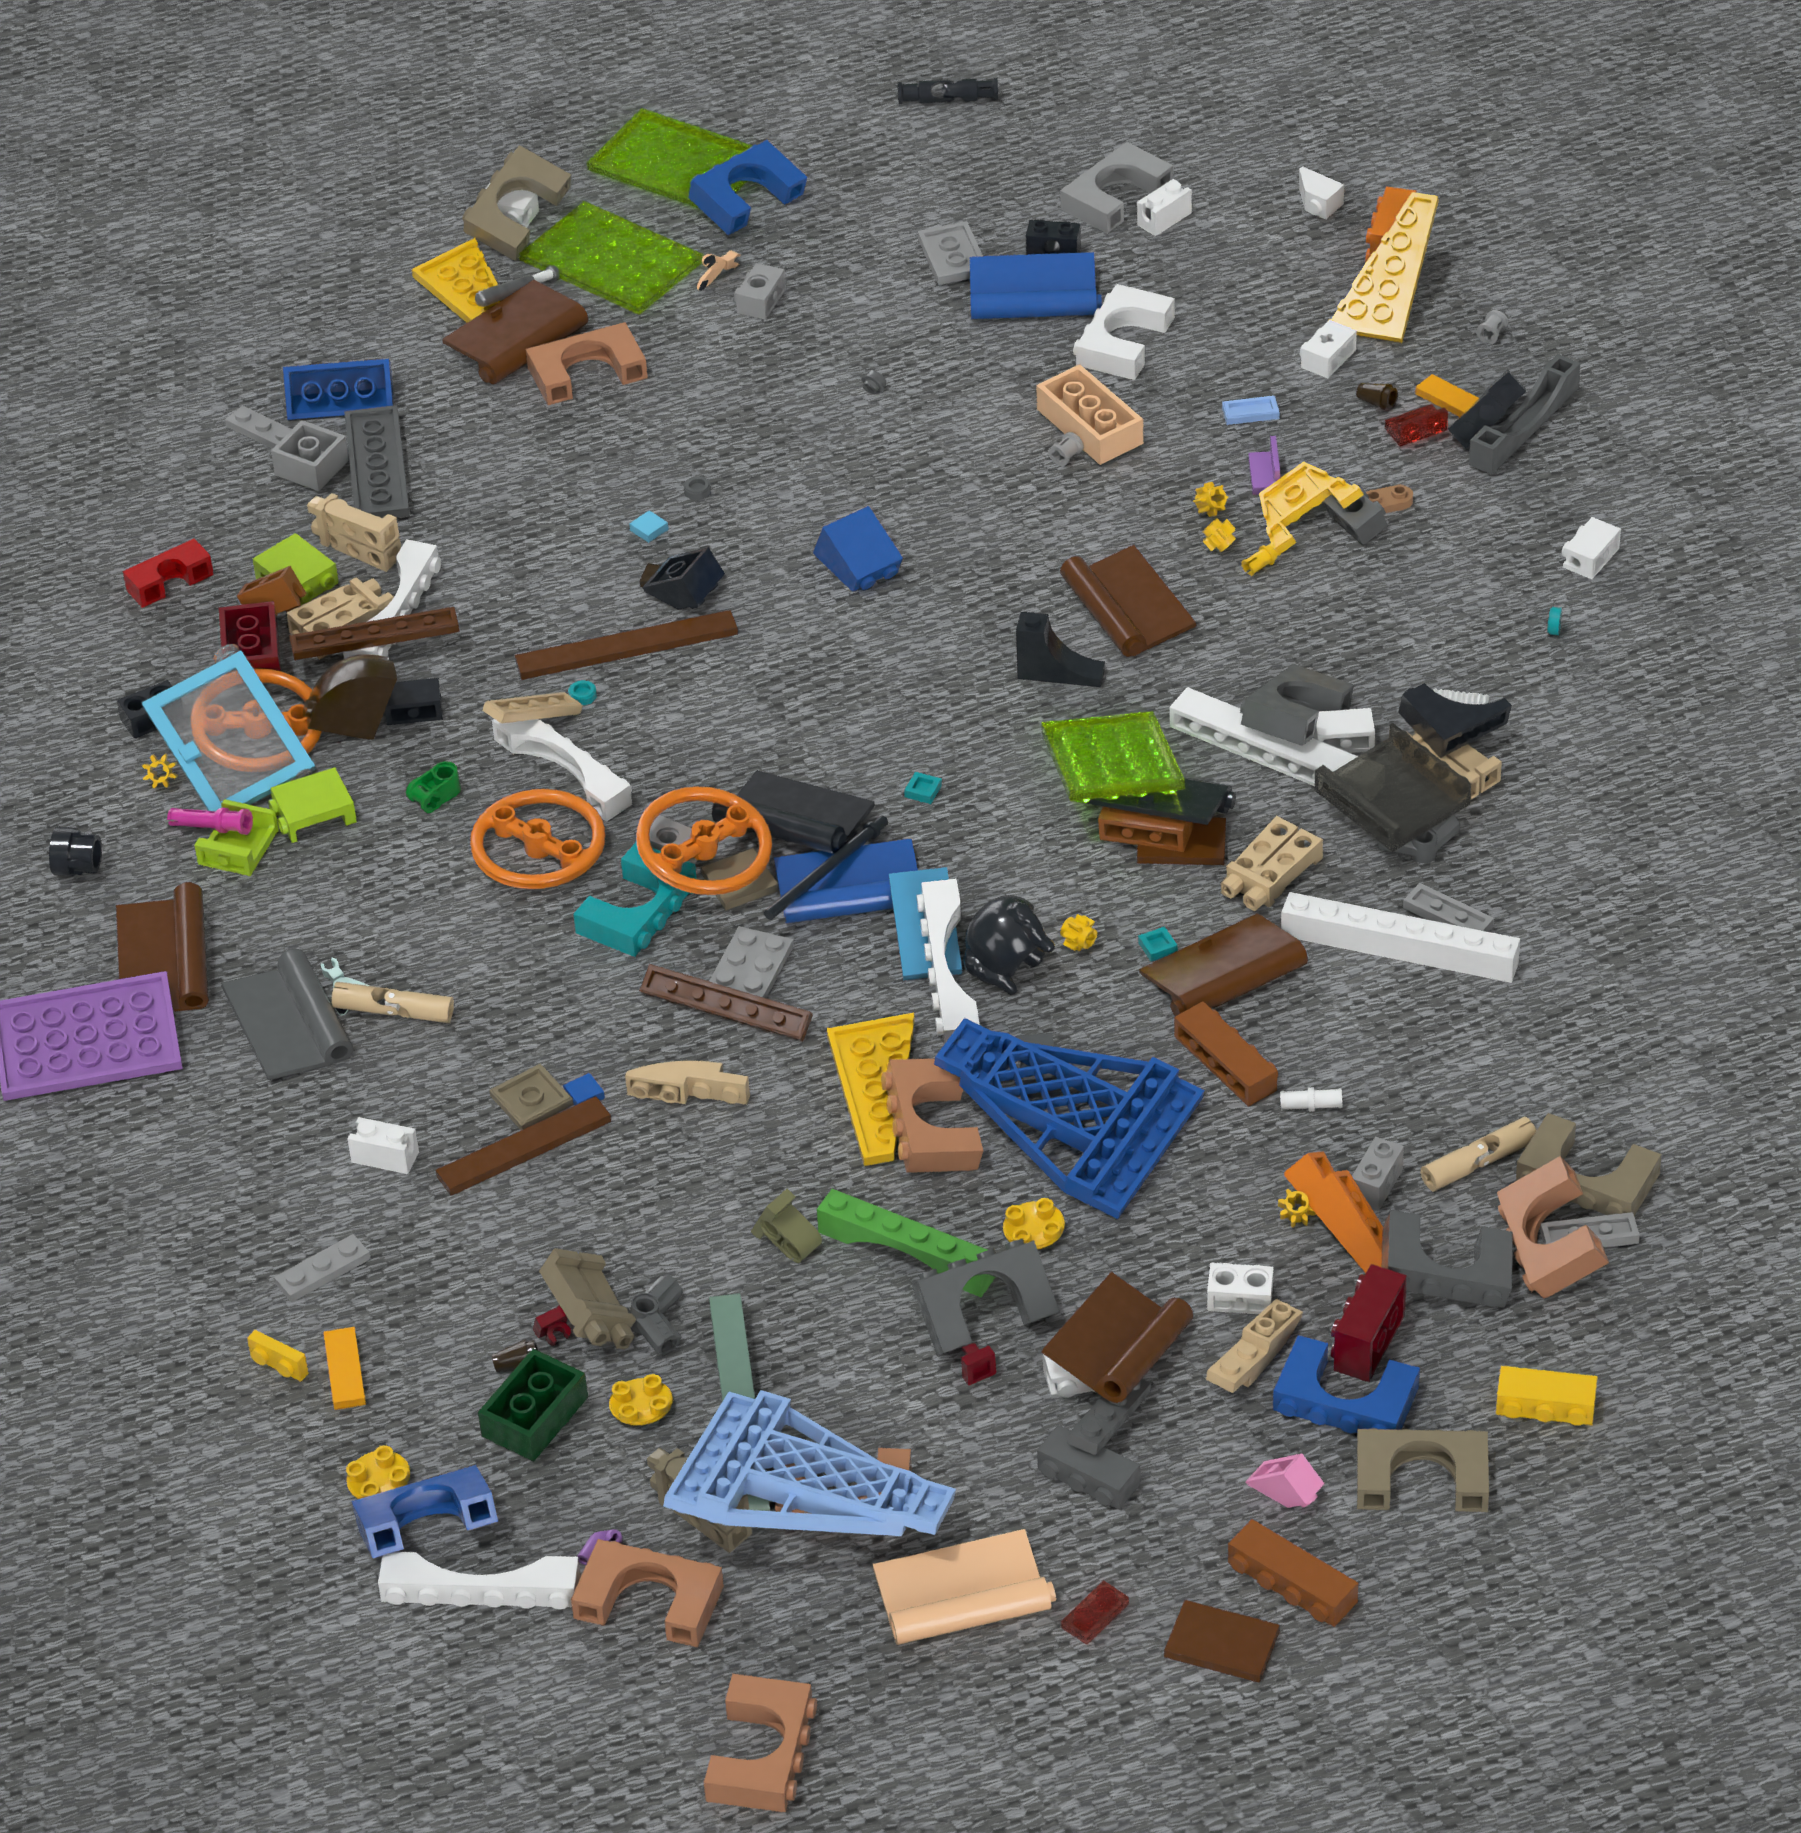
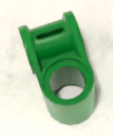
M448 761L436 764L432 769L409 783L406 789V797L411 801L418 802L424 812L432 813L442 804L460 793L461 785L457 766Z

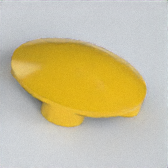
M1048 1198L1009 1206L1006 1209V1217L1003 1222V1232L1009 1242L1023 1238L1024 1243L1034 1241L1037 1249H1042L1055 1243L1061 1237L1065 1228L1062 1213L1054 1206L1053 1201Z
M649 1374L644 1378L632 1379L627 1382H616L612 1386L609 1407L612 1415L625 1424L647 1425L660 1420L669 1412L673 1397L670 1389L662 1383L660 1376Z
M380 1446L374 1452L367 1453L356 1461L350 1462L346 1467L348 1489L357 1499L405 1486L410 1479V1467L407 1461L398 1453L393 1452V1449L389 1446Z

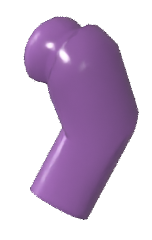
M616 1529L592 1534L577 1555L579 1562L587 1565L598 1539L622 1543V1534Z

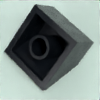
M707 547L669 556L642 588L647 594L678 610L689 607L695 609L705 602L704 598L709 592L718 587V581L725 573L710 548Z

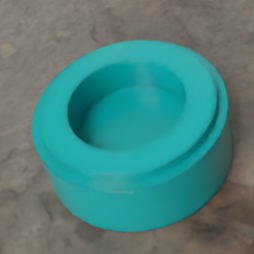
M1552 606L1550 608L1547 633L1551 635H1559L1562 620L1561 607Z
M580 680L574 682L568 689L569 696L580 702L583 706L591 704L597 697L596 686L590 681Z

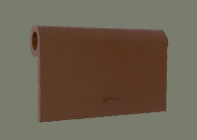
M533 280L444 337L442 341L443 344L477 361L481 379L486 383L489 382L494 385L527 364L526 349L565 339L588 323V315L583 306L578 302Z
M1135 545L1129 546L1089 566L1083 558L1074 556L1067 559L1060 568V574L1126 657L1136 656L1197 626L1195 620Z
M184 882L174 889V899L116 905L119 979L166 971L173 1012L206 1007L209 1002L203 890L201 887L192 882Z
M1257 913L1140 968L1139 972L1143 977L1171 995V1010L1174 1016H1177L1202 1001L1211 1009H1214L1306 965L1308 956L1304 946L1297 938Z
M1111 1271L1047 1343L1041 1353L1106 1400L1119 1403L1131 1393L1192 1321L1193 1310L1186 1301L1175 1297L1169 1299L1160 1307Z

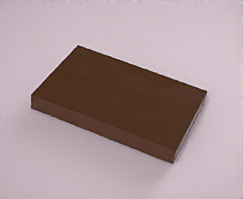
M1212 817L1208 825L1192 822L1193 829L1184 852L1138 844L1137 864L1224 865L1226 818Z
M1184 1600L1164 1649V1657L1260 1683L1279 1635L1280 1625Z

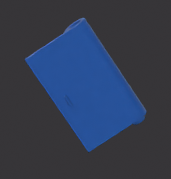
M1094 252L970 257L971 319L1094 315L1096 310L1102 307L1101 294H1096Z
M912 839L862 845L783 911L785 923L893 909L889 874L918 870ZM817 851L774 857L780 896L782 897L833 854Z

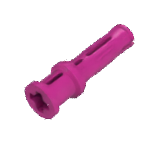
M221 807L216 811L170 808L167 815V820H174L168 822L170 826L214 828L219 833L238 831L240 834L247 835L253 826V816L249 809L230 811L228 808Z

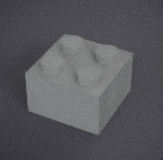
M303 420L271 450L276 476L316 491H320L349 461L345 435Z

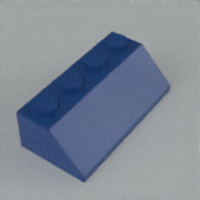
M389 359L283 367L287 420L345 416L344 411L393 406L392 369Z

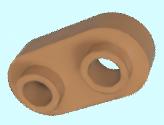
M1399 484L1366 492L1372 502H1379L1386 513L1404 510L1413 504V491L1404 485Z

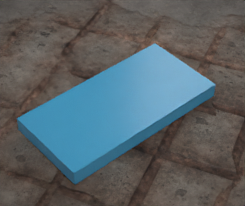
M947 867L889 874L903 981L928 978V968H932V962L925 959L924 944L928 943V936L922 937L920 919H925L924 912H918L917 895L922 894V882L948 880ZM956 927L951 933L945 951L948 969L952 975L962 974Z

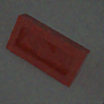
M1103 1580L1061 1621V1628L1087 1645L1129 1605V1597Z

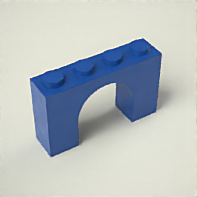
M765 140L758 145L751 146L749 150L739 155H734L730 160L715 165L704 174L695 176L690 183L688 198L727 235H730L747 226L751 207L732 190L731 184L738 181L759 183L785 205L804 193L807 176L768 140Z
M1297 1336L1273 1391L1274 1411L1288 1417L1296 1416L1307 1419L1317 1425L1325 1424L1340 1428L1347 1433H1357V1429L1371 1428L1402 1430L1419 1389V1367L1389 1360L1379 1385L1372 1393L1358 1399L1337 1398L1324 1391L1319 1384L1328 1363V1343Z
M476 1465L351 1501L358 1530L372 1558L403 1550L400 1529L407 1523L424 1516L443 1513L453 1514L462 1520L466 1530L498 1522L492 1492Z

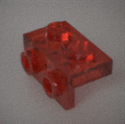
M1433 404L1386 419L1385 430L1401 447L1447 431L1448 411L1446 408L1437 410Z

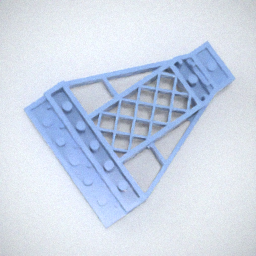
M760 1390L755 1399L733 1392L727 1393L666 1493L663 1507L676 1510L679 1513L693 1515L706 1519L709 1522L726 1526L902 1536L906 1528L909 1527L922 1533L935 1535L954 1500L956 1489L925 1480L911 1471L880 1462L790 1407L791 1399ZM785 1425H789L818 1443L781 1433V1430ZM792 1463H794V1464L796 1465V1466H792V1467H786V1466H785V1465H787V1464H792ZM772 1467L775 1469V1470L768 1471V1472H766V1471L764 1470V1469L772 1468ZM824 1472L826 1474L825 1476L817 1477L816 1475ZM805 1477L806 1479L797 1481L795 1478ZM856 1482L857 1485L848 1486L847 1483ZM836 1486L837 1488L833 1490H827V1487ZM747 1494L784 1505L780 1512L735 1509L741 1498ZM864 1495H866V1496L868 1497V1498H866V1499H861V1500L858 1499V1497L864 1496ZM794 1509H799L812 1514L792 1513L791 1511Z

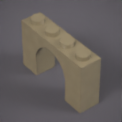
M519 145L514 153L510 152L507 155L502 169L494 172L487 189L483 188L479 192L475 205L472 208L468 207L462 217L464 232L516 261L529 244L530 230L505 216L500 211L497 205L498 202L509 192L525 190L557 206L571 187V174Z
M1547 1113L1517 1161L1516 1181L1559 1156L1565 1159L1575 1143L1576 1123ZM1633 1144L1620 1166L1610 1174L1588 1177L1576 1173L1583 1194L1571 1200V1202L1579 1204L1584 1209H1592L1606 1215L1633 1212L1635 1216L1660 1175L1662 1154Z
M1357 1429V1509L1390 1510V1478L1393 1472L1406 1462L1429 1460L1442 1465L1451 1473L1455 1483V1511L1488 1512V1431Z

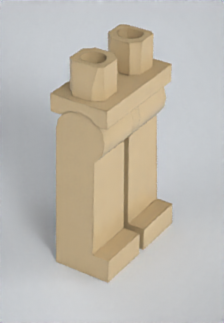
M333 493L325 499L315 496L307 504L308 512L316 515L311 529L313 534L320 536L321 545L326 547L331 545L332 548L385 572L397 562L396 556L401 549V542L398 538L399 530L395 516L387 514L384 518L377 517L348 506L346 501L338 499V495Z
M356 577L350 580V585L342 586L287 612L289 632L291 634H298L367 622L385 609L394 596L389 592L380 596L381 587L373 578L362 583ZM327 655L318 656L317 658L320 660L321 658H323V657H325V656H327Z
M1403 730L1395 737V747L1402 752V762L1407 766L1410 765L1417 773L1459 807L1478 796L1479 792L1486 791L1501 780L1502 761L1494 756L1488 759L1468 744L1439 758L1415 731V735L1412 736ZM1485 776H1487V777L1489 778V780L1486 781V782H1485ZM1464 789L1468 791L1466 795H1464Z
M1276 816L1236 861H1231L1227 865V877L1221 883V893L1230 899L1234 898L1239 892L1244 894L1243 903L1253 911H1256L1263 904L1270 908L1275 903L1274 899H1277L1283 893L1285 887L1312 863L1316 865L1323 859V839L1302 828L1298 831V826ZM1281 828L1287 831L1285 835H1281ZM1304 840L1309 841L1311 845L1305 847Z

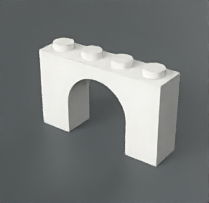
M1116 284L1111 293L1106 294L1104 303L1100 309L1096 310L1092 322L1086 325L1081 339L1076 340L1074 344L1073 354L1076 355V365L1080 364L1088 369L1135 380L1145 365V345L1119 339L1109 333L1124 326H1138L1165 333L1175 318V298Z

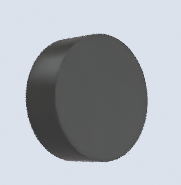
M695 476L687 479L684 483V494L689 499L702 500L711 493V484L707 478Z

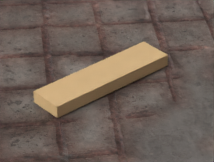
M565 692L486 701L482 711L500 723L577 715L581 713L583 705Z

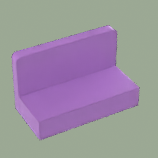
M1270 436V452L1249 453L1248 460L1253 495H1259L1260 492L1280 479L1276 436Z

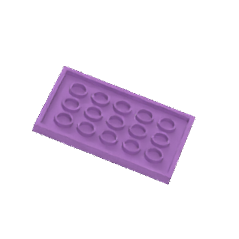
M166 971L0 1000V1083L4 1101L183 1069Z

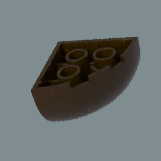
M361 654L345 658L332 665L318 679L308 700L305 701L303 716L307 717L308 729L368 740L374 739L397 681L393 661H389V657Z

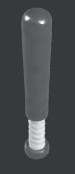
M550 265L543 272L526 275L476 293L475 302L478 306L485 307L505 299L533 280L540 283L547 280L556 281L560 276L559 270L556 266Z

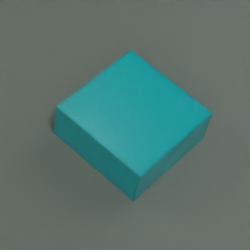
M915 771L904 789V797L931 804L942 787V778Z
M1165 926L1138 935V943L1151 962L1178 951V945Z

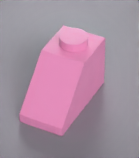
M1297 1454L1264 1461L1247 1479L1246 1484L1285 1507L1290 1508L1310 1505L1317 1498L1316 1493L1324 1485V1482L1304 1455Z

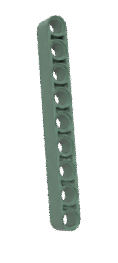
M741 1294L709 1297L722 1402L728 1392L755 1399ZM748 1495L749 1510L770 1511L769 1500Z

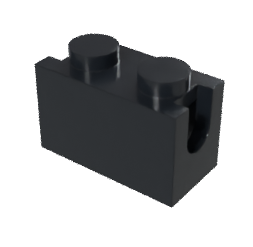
M439 678L396 682L385 709L386 724L396 725L443 720Z

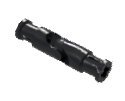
M997 77L993 78V80L977 81L976 78L963 79L956 83L951 80L919 81L916 84H902V82H898V104H903L904 101H919V103L951 102L956 97L962 98L965 101H977L978 98H994V100H998ZM943 84V98H937L932 95L931 90L934 86Z

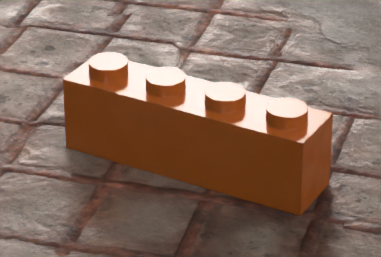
M1202 1001L1174 1017V1037L1248 1107L1277 1091L1278 1070L1275 1065L1264 1059L1256 1047L1248 1044L1234 1027H1230L1221 1018L1216 1010H1212Z
M1253 1519L1228 1543V1563L1235 1571L1251 1576L1257 1580L1260 1586L1267 1590H1274L1282 1595L1289 1604L1302 1607L1310 1612L1312 1617L1319 1622L1325 1621L1335 1627L1358 1603V1582Z

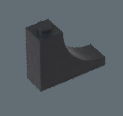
M1020 613L1016 628L1018 679L1101 687L1105 672V661L1090 659L1067 647L1054 633L1049 621V614Z
M1424 683L1416 688H1409L1402 694L1398 713L1422 737L1439 758H1442L1506 725L1512 705L1505 698L1486 704L1456 702L1441 696Z

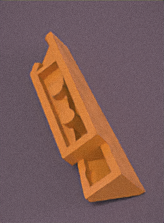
M1324 1151L1307 1153L1287 1169L1284 1176L1297 1191L1307 1195L1309 1206L1365 1273L1371 1264L1381 1267L1383 1226L1348 1170L1334 1171Z

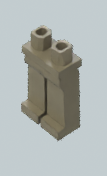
M554 1248L539 1272L569 1321L575 1326L573 1332L576 1337L588 1338L592 1345L601 1346L609 1341L613 1342L617 1349H627L634 1339L631 1327L636 1319L631 1313H628L625 1306L619 1304L602 1272L606 1265L601 1255L582 1252L578 1254L576 1251Z
M658 1448L647 1458L648 1467L655 1471L650 1479V1485L658 1492L659 1504L662 1506L664 1505L666 1493L687 1461L684 1452L678 1448L670 1454L662 1448ZM744 1495L735 1509L749 1510L748 1495ZM673 1510L728 1553L732 1552L752 1535V1527L726 1526L712 1523L706 1519Z

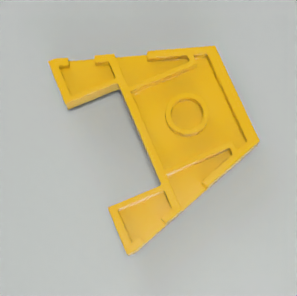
M1302 462L1260 492L1259 496L1263 515L1267 522V534L1270 538V545L1276 550L1277 556L1296 544L1295 539L1285 527L1298 521L1302 515L1313 507L1319 506L1330 495L1345 509L1364 495L1360 487L1355 484H1347L1340 477H1331L1326 471Z

